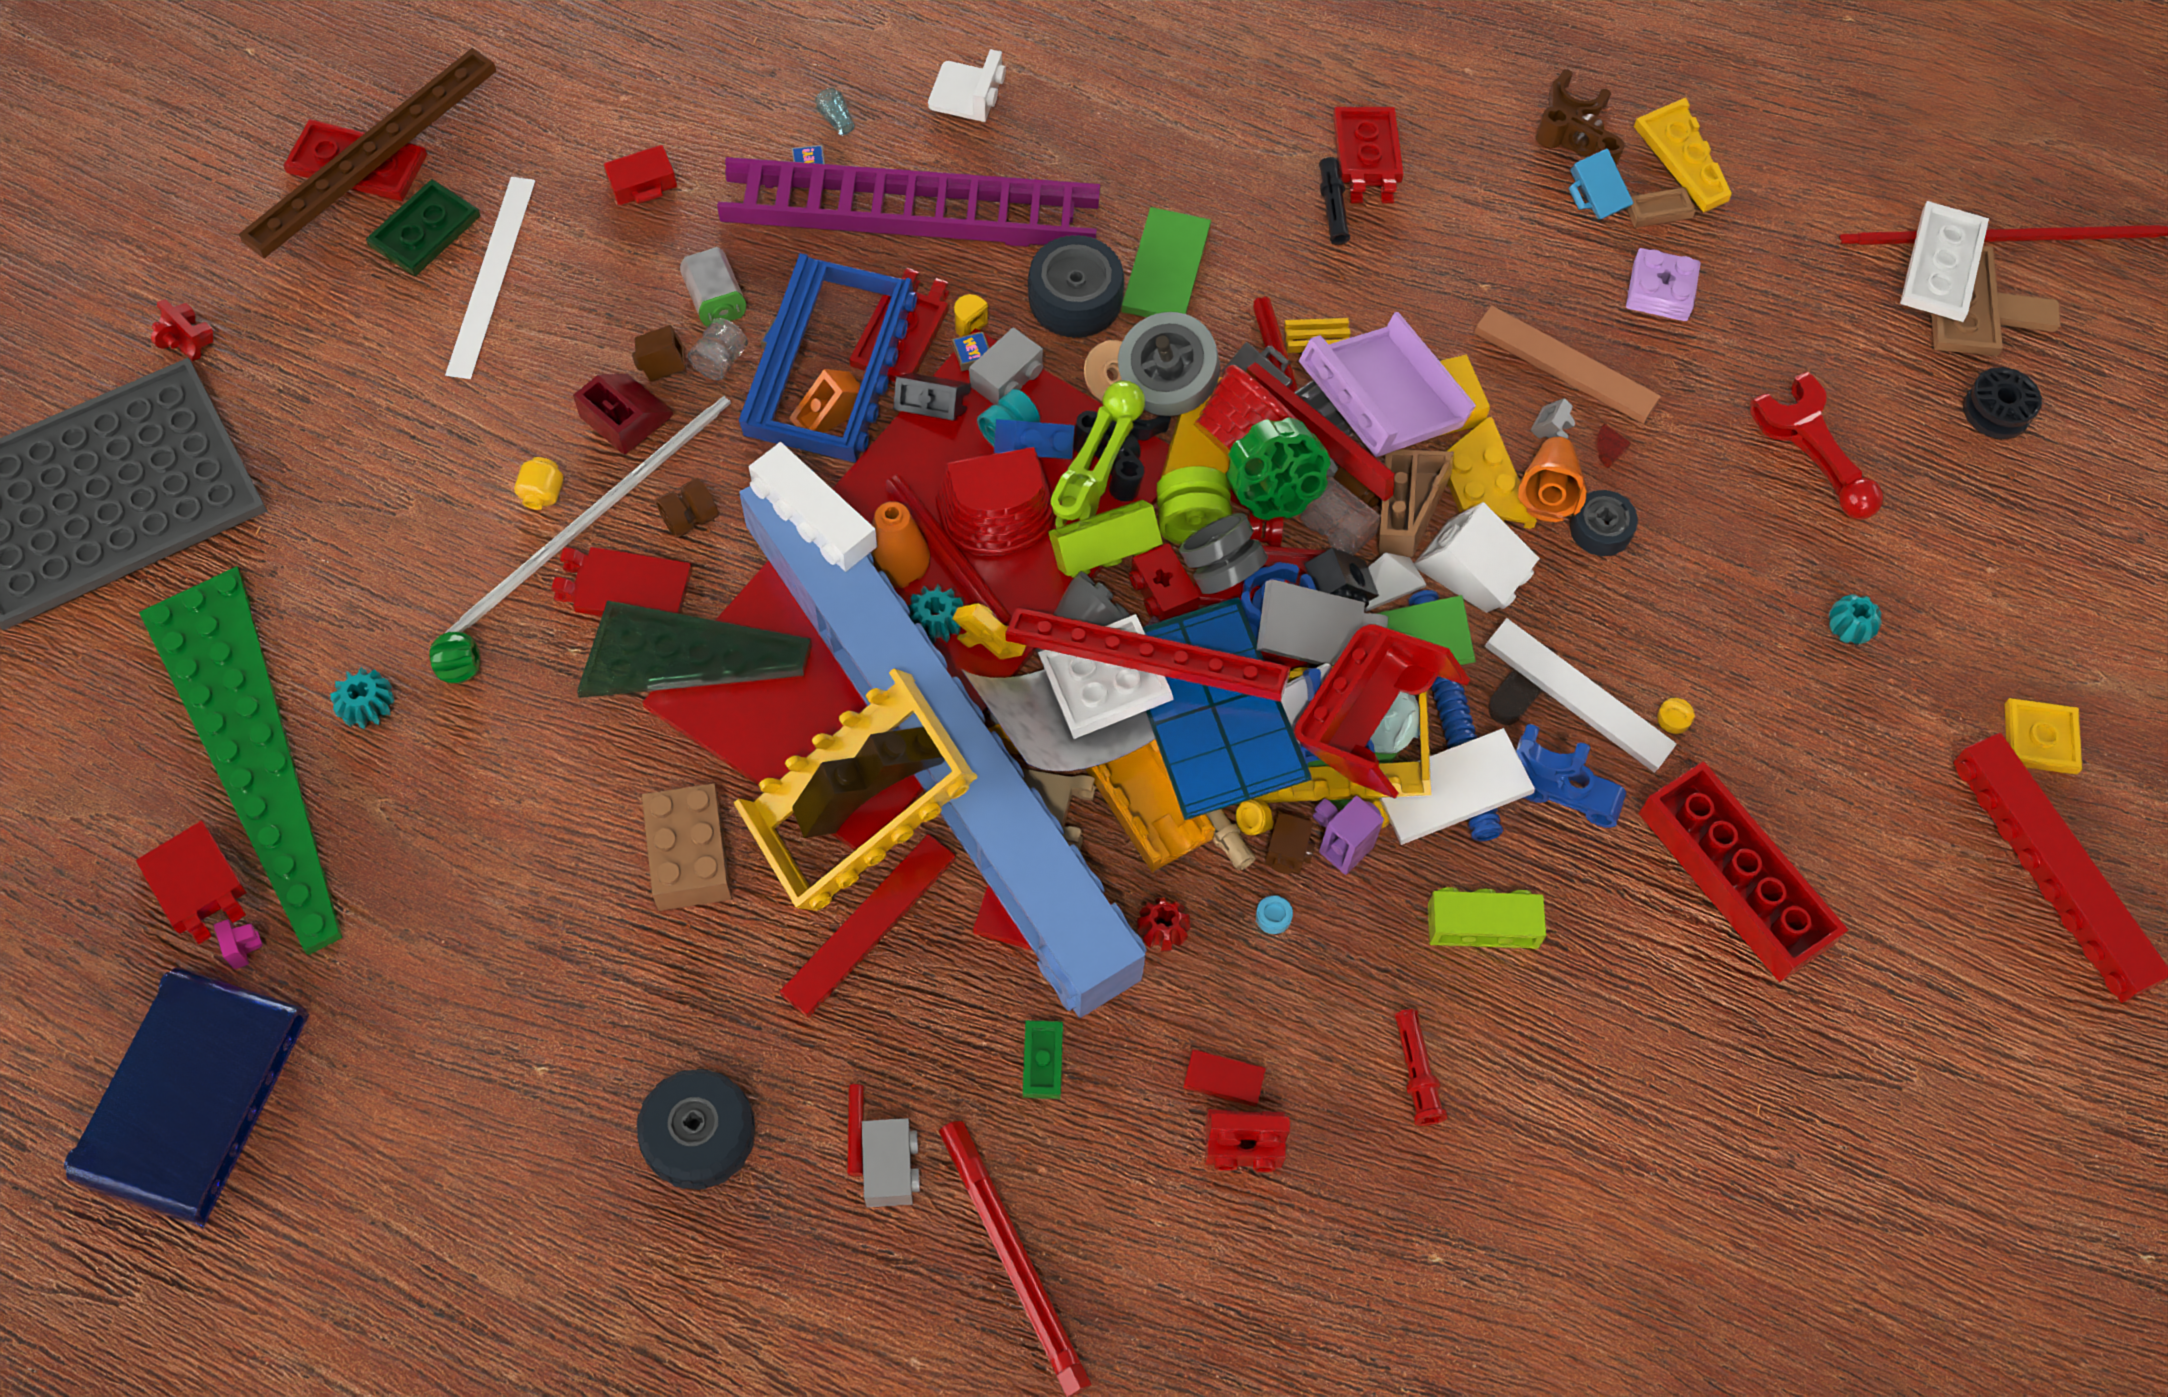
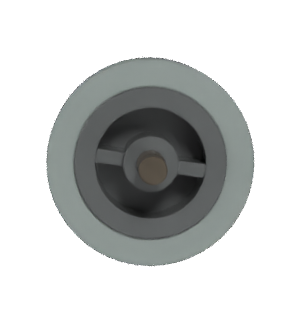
M1163 312L1143 319L1127 333L1120 346L1118 368L1122 380L1137 384L1143 391L1145 396L1144 410L1156 415L1175 416L1194 410L1209 398L1219 379L1220 360L1214 338L1204 324L1194 317L1183 313Z

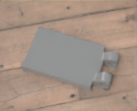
M1272 579L1266 581L1257 650L1317 665L1329 663L1331 666H1334L1354 634L1360 628L1369 624H1376L1387 628L1389 617L1381 614L1364 613L1365 603Z

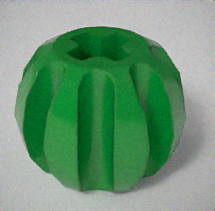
M447 632L440 635L431 644L429 653L431 667L434 674L441 681L463 683L471 680L479 671L480 653L476 642L470 635L462 632Z

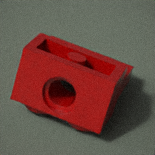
M1208 1109L1205 1120V1165H1214V1169L1219 1171H1233L1237 1169V1166L1253 1167L1254 1171L1262 1173L1274 1172L1276 1168H1282L1286 1158V1140L1290 1133V1116H1285V1112H1239ZM1241 1140H1253L1255 1147L1246 1150L1238 1145L1241 1144Z

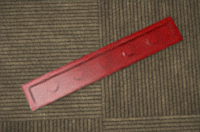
M1254 362L1247 367V373L1267 389L1299 421H1302L1312 434L1317 436L1332 460L1384 502L1393 496L1395 473L1258 363Z
M927 834L780 990V995L804 1016L809 1018L956 860L955 855L931 835Z

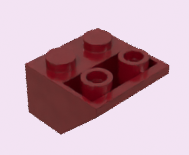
M629 374L597 375L573 394L579 417L623 455L630 452L673 416L672 410Z

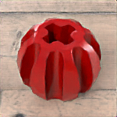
M1157 897L1155 899L1156 905L1147 902L1139 911L1141 917L1136 921L1138 935H1144L1142 941L1150 949L1154 945H1158L1161 947V952H1171L1172 944L1180 947L1188 938L1186 931L1191 929L1190 916L1183 913L1185 907L1176 900L1174 903L1166 902V897Z

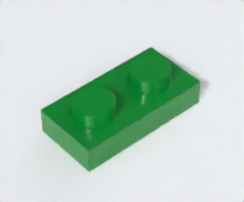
M1025 1020L1022 1098H1061L1063 1022Z

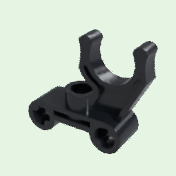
M1085 411L1079 414L1076 419L1073 449L1078 453L1084 446L1094 426L1097 412ZM1159 415L1151 420L1136 419L1133 421V429L1124 440L1110 472L1112 478L1109 491L1115 499L1128 502L1137 497L1144 476V466L1139 460L1141 451L1137 440H1149L1157 434L1167 432L1171 421L1170 416ZM1112 421L1095 453L1098 459L1101 458L1117 424L1115 421Z

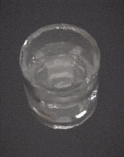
M715 318L704 331L703 338L697 340L687 356L691 365L698 372L712 380L718 381L722 380L734 364L733 360H737L748 345V340L742 330L735 324L723 318Z

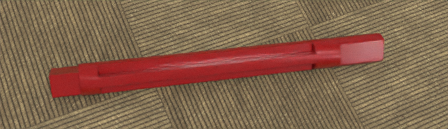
M950 1122L938 1132L1035 1329L1066 1397L1077 1395L1092 1384L995 1189L964 1122Z

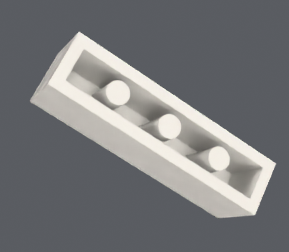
M779 442L749 466L750 486L754 493L761 499L766 497L783 520L787 521L789 519L795 524L801 537L808 543L813 541L830 564H837L846 572L877 547L875 528L783 443Z

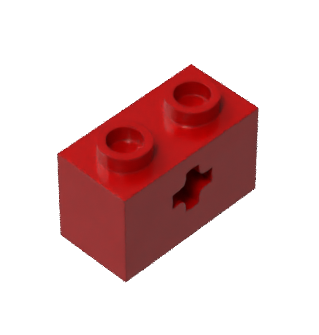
M1169 542L1132 557L1131 572L1128 574L1129 580L1134 590H1140L1142 593L1144 606L1150 618H1156L1159 625L1162 626L1198 613L1200 595Z

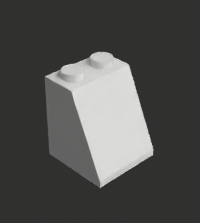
M1482 502L1448 519L1415 561L1414 565L1425 575L1455 594L1462 595L1463 599L1487 613L1497 608L1505 609L1516 598L1515 590L1534 574L1532 568L1540 558Z

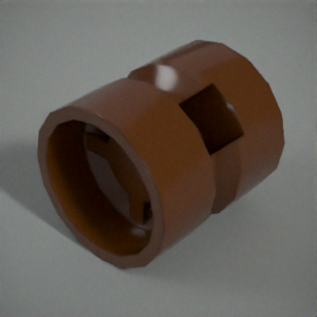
M698 477L682 485L678 494L670 491L655 499L656 506L664 523L675 538L692 531L694 523L697 522L703 525L719 516L711 494Z

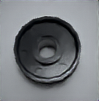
M2005 367L1990 368L1980 374L1965 396L1963 411L1967 421L1977 431L1996 439H2012L2024 433L2031 421H2033L2041 409L2042 396L2037 385L2025 374Z

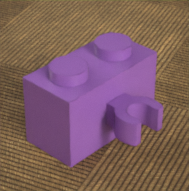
M1357 795L1340 812L1329 800L1324 798L1315 807L1317 812L1313 815V818L1320 825L1326 827L1319 853L1345 875L1374 848L1384 821L1380 811L1374 804L1368 801L1364 802Z

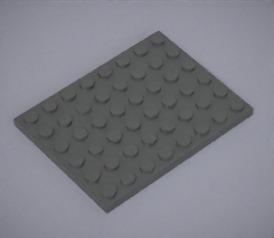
M189 357L0 438V628L2 630L8 629L267 512Z

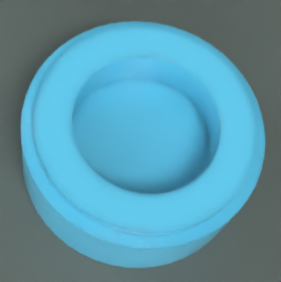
M1268 896L1258 904L1255 915L1256 922L1266 933H1282L1291 924L1293 909L1290 903L1283 897Z

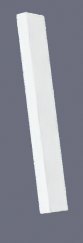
M1506 618L1486 643L1485 647L1654 773L1677 743L1508 618Z

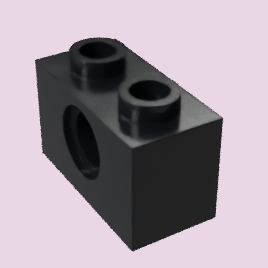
M1332 547L1304 563L1317 591L1364 602V608L1369 605V601L1379 596L1367 563L1361 558Z

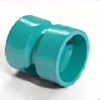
M1012 389L998 401V406L992 405L977 417V424L983 436L994 447L996 419L1040 422V415L1036 406L1026 394L1018 389Z

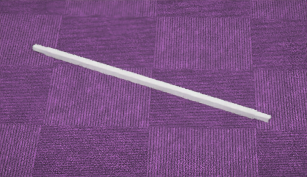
M724 395L711 407L705 409L468 610L445 633L463 632L466 628H470L713 421L721 411L731 404V401L725 398Z

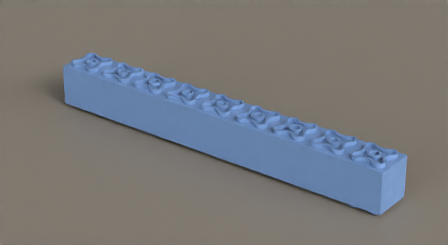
M751 486L739 491L747 529L866 705L869 706L871 704L866 698V694L870 690L879 688L887 691L895 684L889 674L892 669L895 668L911 674L915 680L914 683L968 766L978 776L977 779L969 784V790L964 795L951 799L943 805L940 814L1039 958L1037 965L1042 975L1056 991L1063 1006L1068 1011L1073 1009L1080 1019L1140 982L1145 965V953L1147 952L1142 939L1129 926L1116 903L1110 905L1103 895L1105 889L1100 879L1090 870L1079 849L1074 844L1069 846L1063 838L1064 831L1060 822L1048 810L1039 792L1034 787L1029 789L1023 780L1024 773L1018 762L1008 753L999 735L995 731L990 733L984 725L985 718L982 711L971 700L959 678L956 676L952 678L947 672V663L943 655L933 646L922 625L912 622L909 617L910 611L907 604L896 593L887 575L883 571L877 572L873 566L874 560L871 553L845 572L839 565L830 564L813 541L810 543L805 541L797 531L796 525L789 519L787 521L783 520L766 497L764 499L759 498ZM913 713L893 731L923 727L916 714ZM944 761L941 765L928 768L914 775L925 792H928L950 774L952 770L947 762Z

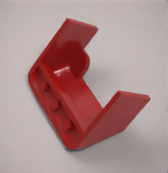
M1369 624L1363 626L1354 634L1296 723L1294 734L1305 749L1351 782L1395 799L1399 792L1379 768V760L1374 752L1365 748L1366 744L1400 691L1410 695L1422 694L1432 686L1438 676L1466 686L1470 679L1449 648L1376 624Z

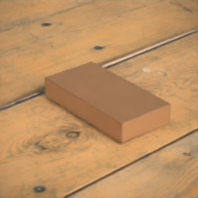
M1685 187L1631 196L1633 205L1627 208L1634 228L1690 219L1695 214L1694 206Z
M1998 293L2000 325L2056 332L2060 327L2058 300Z

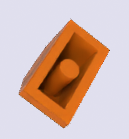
M824 369L789 419L797 427L826 433L850 418L861 385L849 371Z

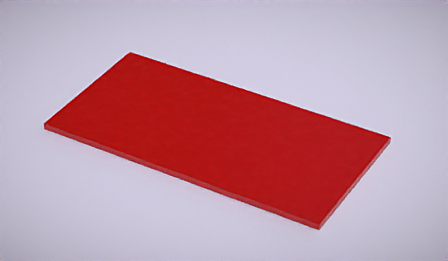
M975 328L970 334L978 333L981 331ZM984 333L988 346L991 348L997 341ZM955 352L951 354L933 375V377L970 383L969 370L961 371ZM1042 369L1037 378L1027 381L1020 389L1036 406L1040 415V423L1075 425L1079 414L1085 411L1098 413L1099 408L1103 406V404ZM971 387L970 393L962 398V405L967 406V410L964 414L956 416V420L901 411L832 489L868 523L872 524L875 512L882 504L896 502L886 490L885 482L896 474L900 475L943 529L935 497L938 495V489H941L940 483L943 482L942 476H945L947 463L999 454L994 453V447L983 436L977 424V417L994 404ZM1156 436L1149 440H1137L1141 451L1139 460L1144 466V476L1137 497L1128 502L1115 499L1109 491L1112 475L1109 474L1105 492L1100 496L1096 515L1142 499L1154 505L1157 502V483L1161 478L1170 445ZM1074 449L1072 459L1038 457L1048 478L1052 495L1061 476L1068 471V467L1079 454ZM1095 455L1088 471H1093L1099 461ZM1055 519V521H1054V525H1053L1052 530L1056 529V525H1055L1056 519ZM1080 519L1068 520L1065 525L1080 521ZM1049 533L1032 547L1003 556L972 555L960 550L1011 615V619L1017 607L1053 615L1067 587L1073 580L1071 576L1065 575L1058 569ZM928 542L930 559L925 575L920 579L917 578L909 582V586L894 588L907 605H911L910 598L912 594L922 595L921 590L923 586L929 591H935L934 588L937 584L941 587V592L952 588L955 598H961L963 606L976 604ZM769 560L642 702L646 710L758 786L766 778L780 780L791 770L788 769L785 762L790 757L797 755L806 758L817 748L814 746L812 739L816 735L824 733L833 736L844 727L839 720V716L846 711L860 713L868 707ZM1100 565L1090 569L1091 572L1087 576L1093 581L1103 566ZM960 626L958 635L965 634L967 631ZM949 633L950 639L947 643L939 637L936 638V642L933 644L943 655L947 663V672L952 678L955 676L959 678L967 694L980 708L983 715L989 708L962 670L974 675L990 678L1015 677L1035 653L1036 649L1035 647L1026 646L1022 656L999 659L984 645L976 644L968 648L957 639L958 635ZM914 774L900 780L862 804L845 820L839 830L831 835L856 851L911 806L924 790Z

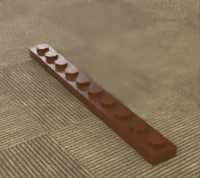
M471 48L239 233L242 243L265 259L496 72L494 62L474 48Z

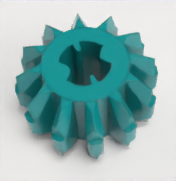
M939 584L934 588L935 591H929L923 586L921 590L922 595L912 594L910 598L911 605H907L910 611L909 617L914 624L920 623L932 644L939 637L947 643L950 639L949 633L958 635L960 632V625L952 620L957 608L963 607V602L961 598H955L952 588L941 592Z
M360 667L357 675L354 676L346 671L345 681H335L337 691L330 693V699L334 704L333 711L336 716L340 717V719L342 718L346 725L351 727L357 723L360 728L365 730L369 721L379 725L380 715L390 716L388 705L395 703L394 695L391 692L392 686L388 679L382 678L381 674L375 669L367 673L366 669Z

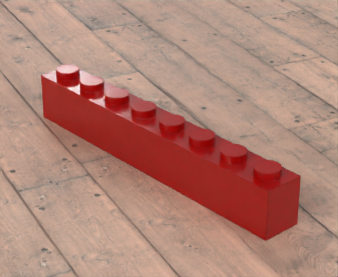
M1999 732L1966 747L1953 762L1959 777L1967 782L1972 789L1981 808L1988 812L1997 825L2002 838L2009 842L2018 855L2023 868L2030 872L2039 885L2044 898L2051 902L2061 916V921L2065 928L2072 932L2082 946L2086 958L2096 966L2103 976L2109 991L2116 995L2121 1004L2167 980L2168 966L2002 733Z

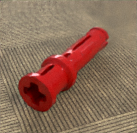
M1406 1009L1399 1011L1394 1016L1410 1080L1407 1082L1406 1089L1407 1093L1412 1095L1416 1111V1115L1413 1117L1414 1123L1417 1126L1441 1123L1448 1118L1447 1111L1442 1109L1438 1094V1089L1440 1088L1439 1079L1432 1075L1418 1010Z

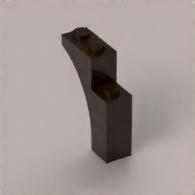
M918 727L870 734L854 758L822 762L792 806L803 837L809 838L836 833L856 809L882 790L913 774L943 764L945 759L925 728Z

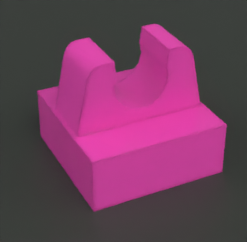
M229 919L213 924L222 955L234 970L248 965L249 961L246 954L263 946L259 932L254 930L252 924L235 927Z

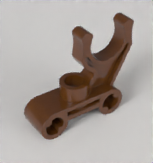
M1564 69L1551 85L1549 107L1543 113L1536 133V140L1547 148H1556L1563 145L1586 158L1602 150L1609 149L1617 166L1625 147L1624 142L1618 136L1604 130V124L1598 118L1600 111L1607 106L1611 92L1608 89H1601L1599 96L1594 100H1577L1571 97L1565 90L1569 86L1573 73L1568 69Z

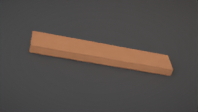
M1492 305L1475 328L1474 333L1642 424L1645 423L1661 395Z

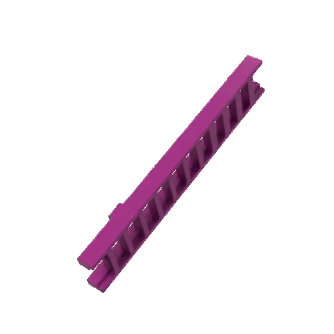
M726 157V181L746 184L744 202L718 201L717 204L720 222L1005 242V245L1029 247V244L1045 245L1059 237L1071 235L1096 239L1097 229L1069 226L1070 222L1073 223L1074 207L1099 209L1100 184ZM761 185H765L766 188L778 186L775 205L758 204ZM792 187L809 188L806 208L789 207ZM823 189L841 190L838 210L820 209ZM854 191L874 193L871 212L852 211ZM885 194L906 195L903 215L883 213ZM915 196L937 197L935 217L913 215ZM947 198L969 200L966 219L944 218ZM978 200L1000 202L998 222L976 220ZM1009 203L1031 204L1030 224L1007 222ZM1040 205L1063 206L1061 226L1039 225Z

